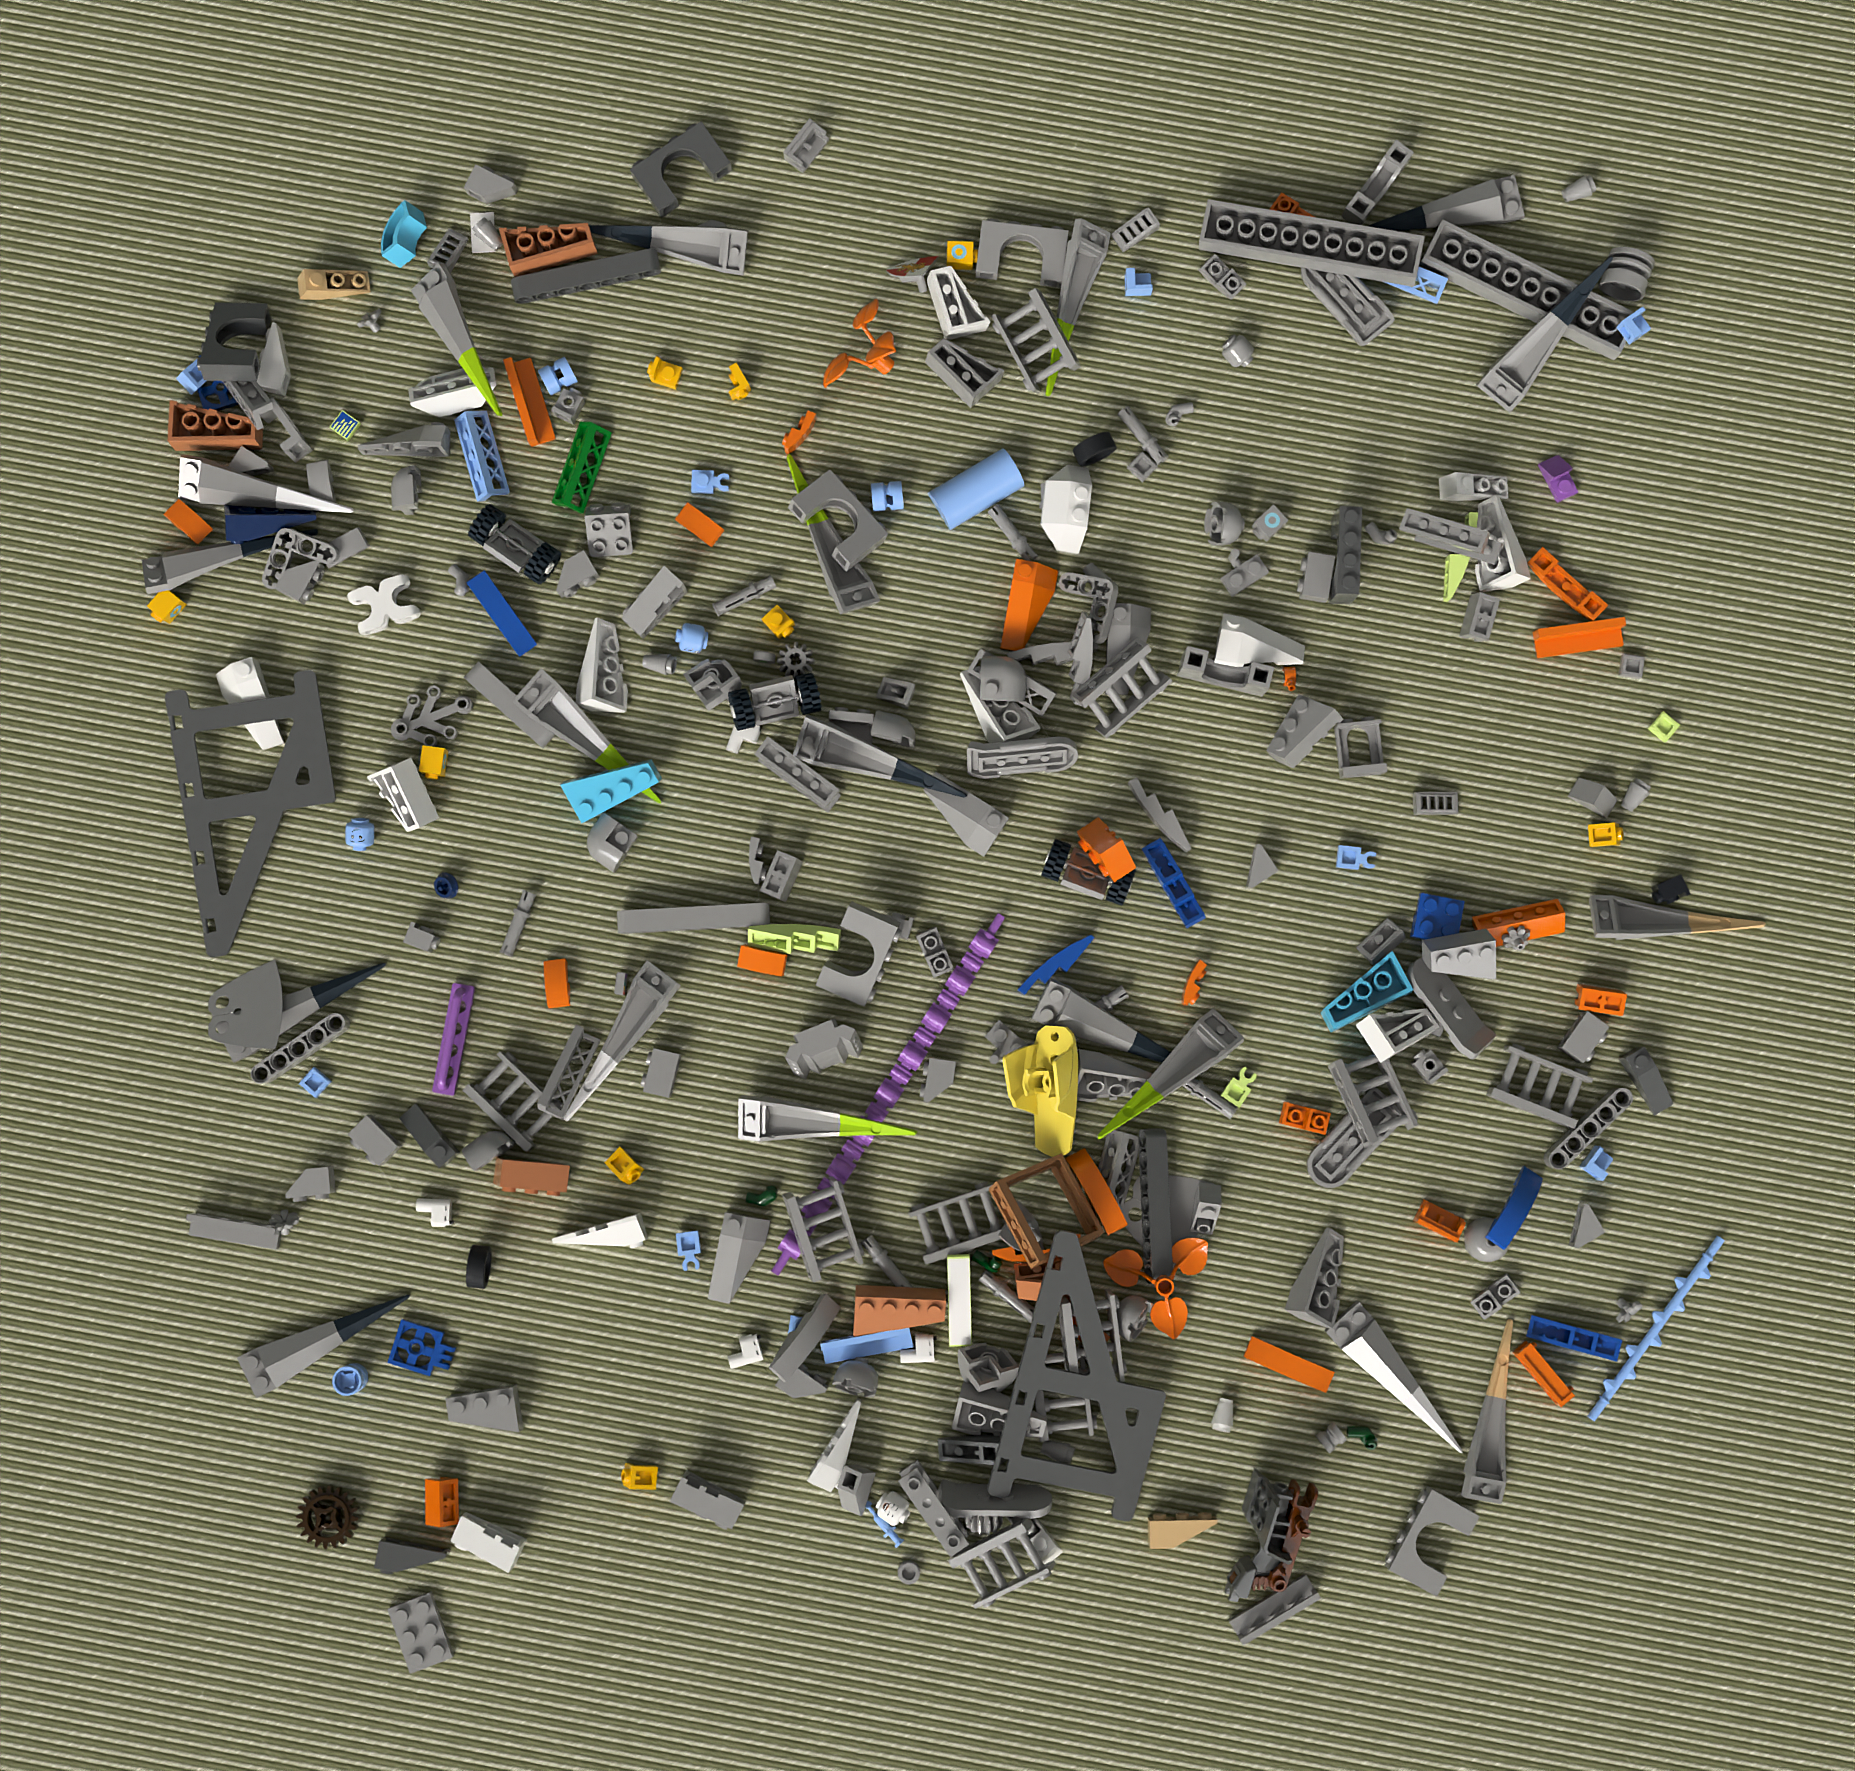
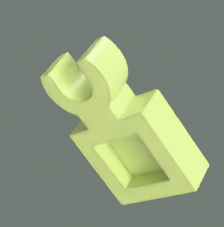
M1246 1067L1239 1070V1079L1237 1080L1232 1077L1220 1094L1221 1097L1238 1108L1241 1107L1251 1091L1247 1084L1253 1082L1257 1074L1253 1073L1247 1079L1244 1076Z

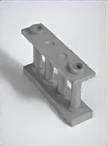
M1034 288L1028 292L1031 297L1028 304L1004 319L997 314H993L991 317L994 320V323H992L994 330L998 335H1002L1025 378L1023 379L1025 387L1028 391L1031 390L1038 394L1041 390L1037 384L1063 367H1069V369L1075 371L1082 366L1042 292ZM1033 310L1035 312L1038 310L1041 316L1039 322L1012 338L1007 327ZM1043 329H1048L1052 336L1049 338V341L1022 357L1017 346ZM1053 348H1058L1062 354L1059 357L1060 359L1033 376L1027 365Z
M1409 508L1406 509L1399 528L1403 532L1416 535L1414 539L1416 542L1494 565L1503 546V543L1489 539L1491 533Z
M1139 638L1132 641L1071 694L1073 699L1084 708L1089 705L1101 722L1095 727V730L1106 739L1113 735L1119 727L1157 694L1164 691L1172 682L1171 678L1161 671L1159 673L1155 672L1146 658V655L1152 650L1147 643ZM1138 662L1150 678L1141 688L1129 672ZM1121 677L1134 693L1125 702H1123L1113 687V684ZM1105 691L1117 707L1108 717L1096 701V698Z
M767 736L755 752V756L759 758L758 761L827 813H829L841 797L838 793L840 789Z
M1514 1043L1512 1046H1504L1503 1050L1511 1053L1500 1085H1497L1496 1088L1489 1087L1486 1096L1564 1127L1575 1129L1578 1120L1571 1118L1573 1115L1571 1111L1582 1081L1585 1083H1592L1593 1078L1587 1076L1588 1072L1575 1068L1573 1071L1524 1052L1525 1047ZM1522 1057L1532 1061L1521 1093L1515 1096L1509 1093L1510 1089L1508 1087L1519 1058ZM1542 1065L1553 1071L1542 1101L1535 1104L1530 1102L1531 1098L1529 1095L1539 1068ZM1561 1074H1565L1574 1079L1563 1109L1559 1110L1558 1113L1550 1110L1552 1107L1550 1103Z
M1373 1051L1372 1055L1350 1064H1346L1342 1059H1339L1328 1065L1364 1148L1379 1141L1378 1135L1403 1124H1405L1407 1130L1418 1126L1417 1114L1411 1109L1389 1061L1390 1058L1380 1063ZM1377 1062L1382 1075L1358 1085L1353 1084L1350 1078L1351 1072ZM1384 1083L1387 1084L1391 1093L1390 1096L1366 1106L1362 1104L1359 1098L1360 1093ZM1396 1104L1401 1116L1377 1126L1371 1125L1368 1118L1370 1113Z
M499 1051L497 1055L502 1061L479 1085L468 1084L462 1091L523 1150L530 1152L536 1146L532 1142L534 1135L553 1116L544 1112L527 1131L524 1130L522 1132L516 1126L518 1124L517 1121L540 1098L543 1089L516 1064L517 1059L510 1052L505 1054ZM510 1067L518 1076L495 1100L492 1099L490 1101L485 1096L487 1088ZM526 1082L534 1092L512 1115L508 1114L506 1117L500 1111L502 1109L501 1106ZM557 1098L552 1100L549 1108L560 1112L564 1104Z
M833 1176L828 1177L831 1187L799 1198L798 1196L795 1197L791 1192L782 1194L808 1277L813 1283L822 1280L820 1272L823 1271V1268L853 1257L859 1265L863 1264L861 1256H864L862 1245L857 1243L842 1197V1194L845 1193L841 1181H837ZM834 1195L837 1204L836 1208L807 1219L805 1217L802 1218L800 1210L803 1209V1206ZM838 1216L841 1217L844 1228L816 1239L808 1238L806 1231L809 1230V1227ZM847 1237L850 1249L821 1260L815 1259L813 1251H816V1248Z
M986 1181L975 1185V1190L928 1206L921 1203L911 1207L912 1211L908 1212L909 1217L917 1216L927 1246L926 1254H923L925 1265L947 1258V1255L959 1254L1001 1239L998 1235L1003 1226L999 1224L988 1192L993 1184L988 1185ZM978 1194L981 1196L991 1226L989 1228L990 1232L981 1234V1231H978L967 1199ZM957 1201L960 1203L970 1233L968 1235L969 1239L961 1242L956 1237L946 1205ZM938 1208L949 1241L947 1242L948 1246L941 1249L935 1244L925 1212Z
M1105 1289L1106 1299L1095 1301L1097 1310L1107 1308L1108 1321L1101 1322L1103 1331H1110L1111 1343H1107L1108 1351L1112 1352V1366L1115 1376L1120 1382H1125L1124 1374L1127 1373L1125 1360H1122L1116 1309H1119V1300L1117 1295H1114L1110 1289ZM1064 1296L1062 1297L1058 1314L1065 1370L1086 1374L1089 1372V1369L1081 1370V1368H1078V1360L1086 1355L1084 1348H1079L1075 1344V1338H1078L1080 1333L1078 1326L1073 1325L1072 1317L1075 1315L1072 1304Z
M1082 1342L1077 1343L1079 1348H1083ZM1063 1353L1047 1354L1045 1364L1064 1362ZM1086 1356L1081 1357L1079 1360L1081 1370L1086 1369ZM1043 1390L1037 1391L1035 1409L1037 1413L1046 1417V1412H1049L1050 1409L1085 1405L1086 1419L1052 1423L1051 1420L1047 1421L1043 1437H1039L1040 1442L1049 1441L1048 1435L1054 1431L1087 1428L1089 1436H1093V1429H1097L1096 1415L1091 1416L1090 1399L1069 1397L1048 1400V1398H1044Z
M918 1459L901 1470L899 1474L902 1478L898 1480L899 1484L950 1558L968 1546L969 1542L966 1537L969 1536V1533L960 1520L950 1516L939 1500L938 1488Z
M1021 1519L963 1548L948 1560L952 1569L959 1565L961 1568H965L980 1596L973 1604L975 1609L982 1605L986 1608L992 1605L996 1598L1037 1578L1043 1580L1052 1574L1051 1570L1056 1564L1055 1561L1052 1560L1044 1564L1028 1537V1530L1033 1524L1031 1519ZM1015 1537L1021 1541L1036 1568L1026 1574L1009 1546V1540ZM997 1547L1002 1550L1017 1576L1016 1579L1008 1583L1005 1581L990 1554L992 1552L991 1549ZM977 1556L984 1560L998 1585L997 1588L989 1592L972 1564V1559Z

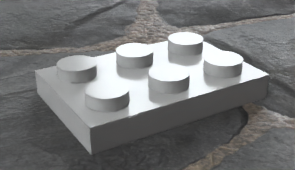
M432 1591L387 1609L410 1674L454 1657Z

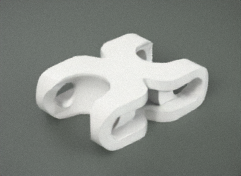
M401 574L384 579L380 583L378 592L371 586H363L348 593V600L353 605L367 603L371 605L372 612L369 618L358 624V630L361 635H370L385 630L388 627L389 618L397 624H404L421 615L419 608L415 605L398 606L396 603L398 593L410 585L407 575Z

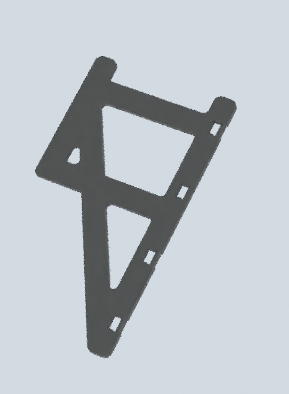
M314 671L296 672L293 678L295 693L281 697L193 710L190 707L189 696L186 691L179 689L168 691L165 694L187 838L193 864L195 887L204 932L205 948L207 955L210 957L229 954L284 811L336 801L317 676ZM174 716L182 717L183 728L176 730ZM286 718L293 719V726L267 790L213 799L205 798L195 739L197 732ZM302 767H307L310 781L308 784L298 785L297 777ZM185 783L193 784L194 796L187 798ZM253 815L256 818L255 824L228 893L222 895L219 887L210 823ZM196 851L204 852L205 864L198 865ZM214 918L216 931L209 933L207 919Z
M1058 1230L1055 1232L1047 1267L1043 1275L1030 1331L1027 1335L987 1490L992 1496L1005 1498L1010 1494L1014 1479L1020 1478L1112 1496L1114 1501L1111 1514L1114 1519L1130 1521L1134 1517L1166 1393L1160 1389L1116 1380L1078 1236L1071 1231ZM1055 1255L1062 1257L1059 1269L1052 1268ZM1065 1294L1070 1296L1088 1362L1089 1372L1086 1374L1045 1366L1060 1303ZM1037 1323L1044 1325L1041 1337L1034 1336ZM1019 1390L1026 1392L1023 1404L1016 1403ZM1045 1390L1098 1401L1116 1466L1113 1472L1021 1454L1037 1391ZM1127 1408L1138 1410L1135 1423L1132 1425L1128 1424L1125 1414ZM1002 1457L1008 1459L1005 1470L999 1469Z

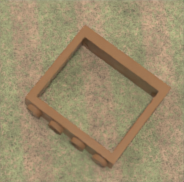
M1062 1153L1000 1179L989 1188L1030 1269L1048 1262L1050 1251L1045 1254L1043 1253L1009 1189L1011 1186L1052 1170L1086 1233L1085 1236L1078 1238L1080 1247L1096 1240L1104 1233L1100 1220L1096 1218L1090 1201L1083 1194L1079 1181L1075 1179L1070 1170L1069 1163L1067 1164Z

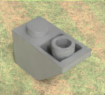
M476 164L464 186L469 196L486 204L516 195L518 190L514 180L506 175L501 177L494 174L495 172L487 166L480 167Z
M584 550L564 562L556 589L561 598H569L575 595L577 589L583 586L589 587L596 583V579L599 578L597 571Z
M315 560L286 569L276 590L304 605L306 601L312 598L316 582L322 579L324 566Z
M929 1058V1062H924L923 1075H926L927 1079L926 1084H921L920 1097L924 1098L923 1102H930L953 1084L955 1061Z
M333 1166L305 1169L285 1194L286 1198H293V1202L307 1201V1196L315 1195V1199L329 1198L330 1193H336Z
M1199 1182L1194 1197L1190 1232L1213 1234L1222 1206L1221 1185Z
M803 1363L786 1382L779 1378L775 1384L776 1387L792 1398L825 1393L828 1389V1386L825 1384L827 1381L818 1374L813 1376L807 1372L808 1367Z
M858 1464L844 1465L837 1486L842 1508L863 1516L876 1472Z

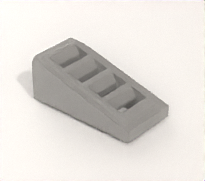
M1147 207L1114 231L1111 236L1121 251L1125 252L1157 231L1160 223L1150 208ZM1143 219H1146L1148 221V223L1150 224L1149 227ZM1139 223L1144 231L1140 232L1136 224ZM1129 228L1132 229L1136 237L1133 238L1131 233L1128 231ZM1124 233L1129 242L1126 243L1120 234Z
M448 229L427 262L429 267L433 268L441 258L447 261L445 266L451 274L469 240L468 237ZM451 236L460 240L459 244L451 241ZM447 244L455 247V250L447 248ZM443 251H445V252L451 254V256H450V257H447V256L443 255L442 253H443Z
M1458 792L1413 793V814L1457 815ZM1443 797V809H1439V798ZM1447 797H1451L1452 809L1447 807ZM1422 798H1426V809H1423ZM1431 798H1434L1435 809H1431Z

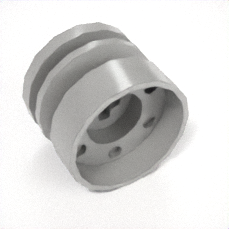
M1616 247L1611 249L1608 257L1613 256V260L1602 274L1599 289L1604 294L1618 300H1642L1648 286L1647 279L1651 276V270L1655 264L1654 258L1648 253L1635 248Z

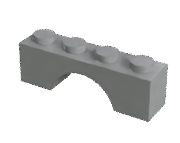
M1396 140L1364 186L1346 206L1341 217L1351 224L1362 225L1409 163L1414 152Z

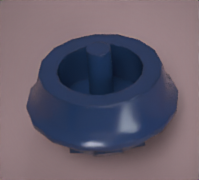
M447 872L439 874L434 881L436 893L440 897L447 899L457 895L459 887L456 878Z

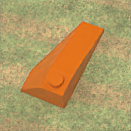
M1016 559L1000 649L1017 651L1025 648L1055 592L1058 570L1038 562Z

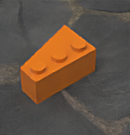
M1099 817L1077 831L1080 838L1078 844L1084 852L1089 851V858L1094 865L1099 864L1098 868L1104 877L1109 876L1113 882H1116L1136 868L1121 838L1116 839V833L1114 831L1110 832L1109 827Z

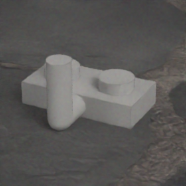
M1233 549L1230 552L1228 559L1234 569L1221 577L1220 580L1231 597L1269 573L1258 554L1242 564L1238 559L1239 550Z
M1000 1020L985 1035V1038L998 1048L989 1059L992 1064L998 1063L1003 1055L1028 1046Z

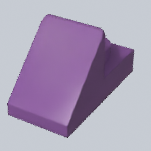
M1559 455L1538 464L1556 503L1578 493L1569 474L1573 468Z

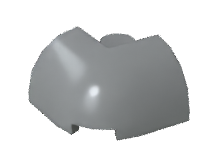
M417 466L402 468L393 477L391 484L392 511L401 510L405 515H414V509H418V493H422L421 471Z
M983 655L980 670V700L1024 702L1026 696V675L1021 664L1015 659L1006 656Z
M708 658L683 674L708 711L724 700H728V692L739 690L742 686L739 676L725 659L710 661Z
M876 711L871 736L892 740L893 744L915 748V730L906 718L896 714Z
M603 812L588 834L587 848L589 854L597 862L615 873L639 836Z
M489 1131L464 1147L462 1153L473 1171H478L517 1143L506 1132Z
M978 1343L958 1350V1364L962 1378L966 1384L971 1382L978 1392L991 1388L996 1393L1000 1392L1012 1384L1017 1377L1019 1366L1003 1347L997 1349L987 1346L986 1343Z

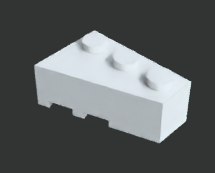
M1427 1008L1407 1010L1402 1013L1388 1012L1384 1015L1370 1014L1356 1025L1380 1063L1439 1028Z
M467 1512L461 1516L451 1538V1542L455 1543V1547L458 1549L469 1551L507 1573L516 1565L527 1540Z

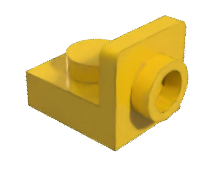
M656 356L654 362H650L647 373L651 382L676 390L683 368L662 361L660 357Z
M736 362L729 366L731 374L728 375L735 387L729 391L732 401L745 398L749 394L748 392L751 391L748 381Z
M778 604L761 618L778 639L786 638L794 631L795 622L792 618H789Z
M1619 823L1588 825L1590 847L1621 845L1620 840L1624 839L1623 828L1619 827Z
M620 1146L604 1162L621 1181L628 1185L637 1181L644 1171V1168L636 1163Z
M625 1463V1469L621 1472L623 1486L629 1489L656 1490L658 1467L655 1465Z

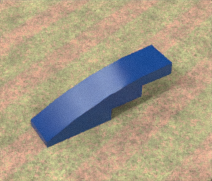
M485 570L466 582L519 657L537 645Z
M1160 838L1143 847L1142 851L1186 929L1205 919L1206 916L1196 901L1194 893L1184 879L1182 871L1163 840Z
M1090 935L1051 957L1033 972L1017 991L1024 996L1037 979L1046 984L1058 968L1066 973L1095 937Z
M1531 1315L1526 1335L1529 1338L1615 1362L1618 1361L1622 1340L1534 1315Z

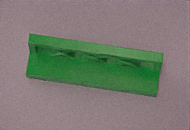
M592 422L579 423L551 503L557 506L568 507L581 514L584 513L612 432ZM596 431L604 435L601 443L596 445L594 440ZM593 451L595 461L594 464L589 466L586 458L588 453ZM586 472L588 481L582 486L579 478L582 473ZM579 492L581 498L579 506L571 503L573 495Z

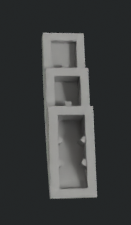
M1083 611L1081 612L1068 650V654L1074 659L1069 672L1070 678L1075 682L1071 694L1089 680L1093 657L1092 623L1089 615ZM1070 694V699L1073 701V703L1076 705H1080L1073 699V697Z
M1071 642L1031 646L1007 653L1006 656L1018 662L1030 658L1033 666L1050 659H1054L1056 666L1074 660L1068 654ZM1093 643V653H1095L1099 647L1096 643Z
M1138 778L1130 780L1127 784L1150 820L1177 847L1185 853L1189 852L1191 846L1173 810L1164 813L1155 793L1146 797Z
M821 1294L811 1312L804 1314L796 1330L789 1332L769 1369L783 1382H786L820 1341L841 1307L827 1294Z

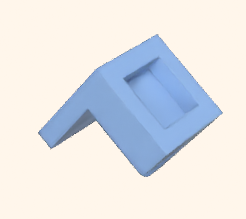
M1126 268L1124 275L1125 296H1151L1153 290L1151 274L1135 273V268Z
M1641 307L1622 320L1616 327L1629 345L1651 329L1641 315L1646 310L1644 307Z
M198 358L176 378L191 395L207 382V380L203 379L201 371H198Z
M1595 1145L1579 1167L1596 1180L1604 1181L1608 1175L1605 1171L1613 1161V1158L1603 1151V1147Z

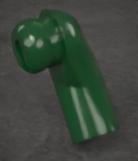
M769 1185L761 1194L748 1192L745 1202L765 1207L776 1200L778 1190L775 1186Z
M977 1249L971 1257L973 1261L993 1273L998 1272L1002 1266L1000 1258L992 1257L991 1259Z
M1347 1426L1346 1433L1348 1438H1359L1368 1450H1374L1377 1447V1437L1369 1427Z

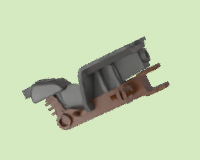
M1254 1468L1242 1505V1512L1258 1536L1260 1549L1252 1559L1250 1555L1239 1558L1227 1575L1224 1592L1229 1594V1601L1238 1602L1239 1598L1247 1599L1251 1588L1255 1591V1585L1258 1590H1261V1586L1264 1590H1266V1587H1271L1276 1592H1282L1286 1589L1302 1537L1307 1538L1311 1535L1308 1519L1318 1497V1489L1314 1483L1309 1482L1305 1495L1299 1496L1300 1486L1296 1480L1291 1479L1288 1487L1279 1482L1272 1484L1267 1477Z

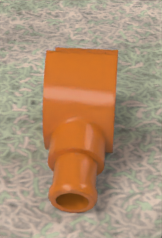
M1285 666L1282 669L1285 674L1283 686H1287L1289 691H1294L1296 688L1295 666Z

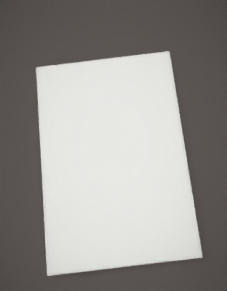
M494 212L470 213L472 253L496 252L475 236V232L472 229L484 217L488 221L491 220L494 225Z

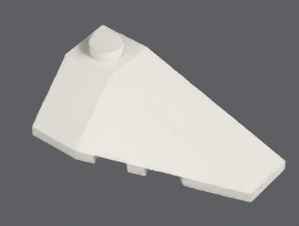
M1494 495L1479 503L1477 528L1490 532L1489 539L1503 543L1495 565L1478 560V564H1475V574L1480 592L1512 588L1531 579L1525 555L1499 496Z
M1223 613L1218 631L1214 663L1234 667H1243L1244 663L1252 662L1260 664L1274 662L1276 665L1303 664L1305 645L1247 618Z
M253 657L231 663L216 674L221 693L228 704L270 698L259 661ZM277 720L245 725L262 750L285 744Z
M639 1213L554 1237L552 1242L607 1246L630 1245L632 1249L644 1245L643 1241L647 1240L648 1237L642 1215Z

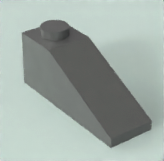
M1636 1047L1618 1058L1654 1116L1673 1105L1659 1070L1645 1047Z
M417 1103L399 1118L422 1150L438 1168H444L461 1153Z
M987 1433L938 1438L939 1461L994 1465L1001 1436ZM1002 1457V1458H1001V1462H1000V1466H1001L1004 1462H1006L1008 1459H1004V1458Z
M383 1537L379 1541L374 1568L380 1569V1572L383 1574H393L394 1572L444 1559L450 1554V1549Z

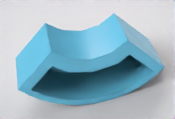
M406 200L390 216L381 240L382 256L399 268L416 256L415 248L417 241L427 228L423 212Z

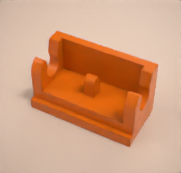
M1577 984L1576 990L1579 992L1578 999H1575V1004L1579 1010L1623 1016L1627 994L1622 990Z
M1423 1199L1413 1219L1414 1222L1457 1243L1466 1225L1464 1219Z
M440 1477V1479H425V1525L445 1527L458 1524V1478Z

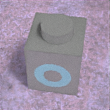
M1273 504L1253 523V533L1260 540L1264 539L1267 542L1286 525L1288 519Z

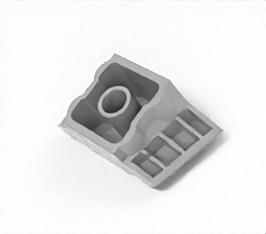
M831 1019L793 1035L796 1044L789 1047L785 1059L794 1075L806 1080L810 1070L820 1074L821 1070L840 1062L845 1064L848 1055L859 1058L863 1045L854 1028L844 1024L838 1026L836 1019Z

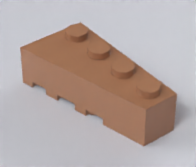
M588 223L560 224L559 227L542 225L539 228H527L525 226L509 230L507 228H499L509 267L514 277L531 274L598 254Z
M173 400L169 402L167 441L175 451L239 450L241 446L247 450L262 449L263 428L257 430L248 417L232 413L225 414L214 409L198 408L196 405L191 404L184 405Z
M856 1285L853 1337L945 1321V1289Z

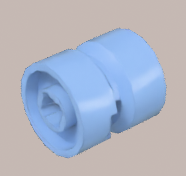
M565 356L554 361L552 367L546 365L537 370L550 395L561 391L562 386L569 387L578 382ZM561 371L564 377L558 380L555 373Z
M890 481L888 485H885L883 482L871 483L873 512L885 511L887 507H890L891 510L904 509L901 481Z
M359 1363L345 1365L339 1368L333 1375V1388L342 1396L353 1395L366 1386L368 1372Z

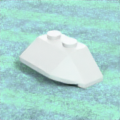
M483 367L493 391L497 385L494 368ZM463 368L430 376L415 387L408 389L412 407L437 417L481 407L486 401Z
M1066 465L1045 481L1041 526L1057 551L1078 554L1088 526L1092 490L1088 468Z

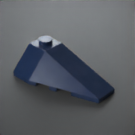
M224 505L226 541H231L233 544H242L244 541L257 539L278 532L283 528H291L316 520L315 510L284 509V511H279L278 508L264 507L256 509L249 506Z

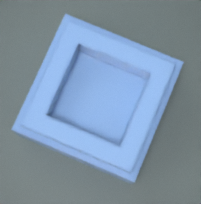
M313 1067L299 1084L313 1097L318 1098L332 1081L319 1069Z

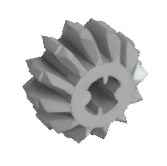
M794 642V648L792 649L789 644H786L787 652L779 651V654L784 658H778L777 663L783 664L779 667L780 672L787 670L785 676H789L794 673V677L798 676V673H801V675L806 674L804 670L812 672L813 669L808 664L815 663L814 658H808L813 653L812 650L805 652L807 647L805 644L800 649H798L797 642ZM796 656H798L801 663L793 665L791 659L793 657L796 659Z
M972 1516L971 1518H965L966 1527L971 1529V1532H978L979 1535L982 1533L989 1535L990 1532L996 1533L1001 1528L1003 1516Z

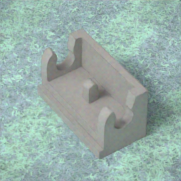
M809 118L783 151L784 159L804 173L829 142V138L826 136L827 132Z
M1482 592L1470 595L1459 637L1464 639L1474 638L1475 642L1489 641L1500 599Z
M777 850L760 891L786 902L803 862L796 857Z

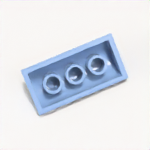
M1002 448L929 491L928 495L949 530H952L1023 488L1025 485L1016 464L1008 452Z

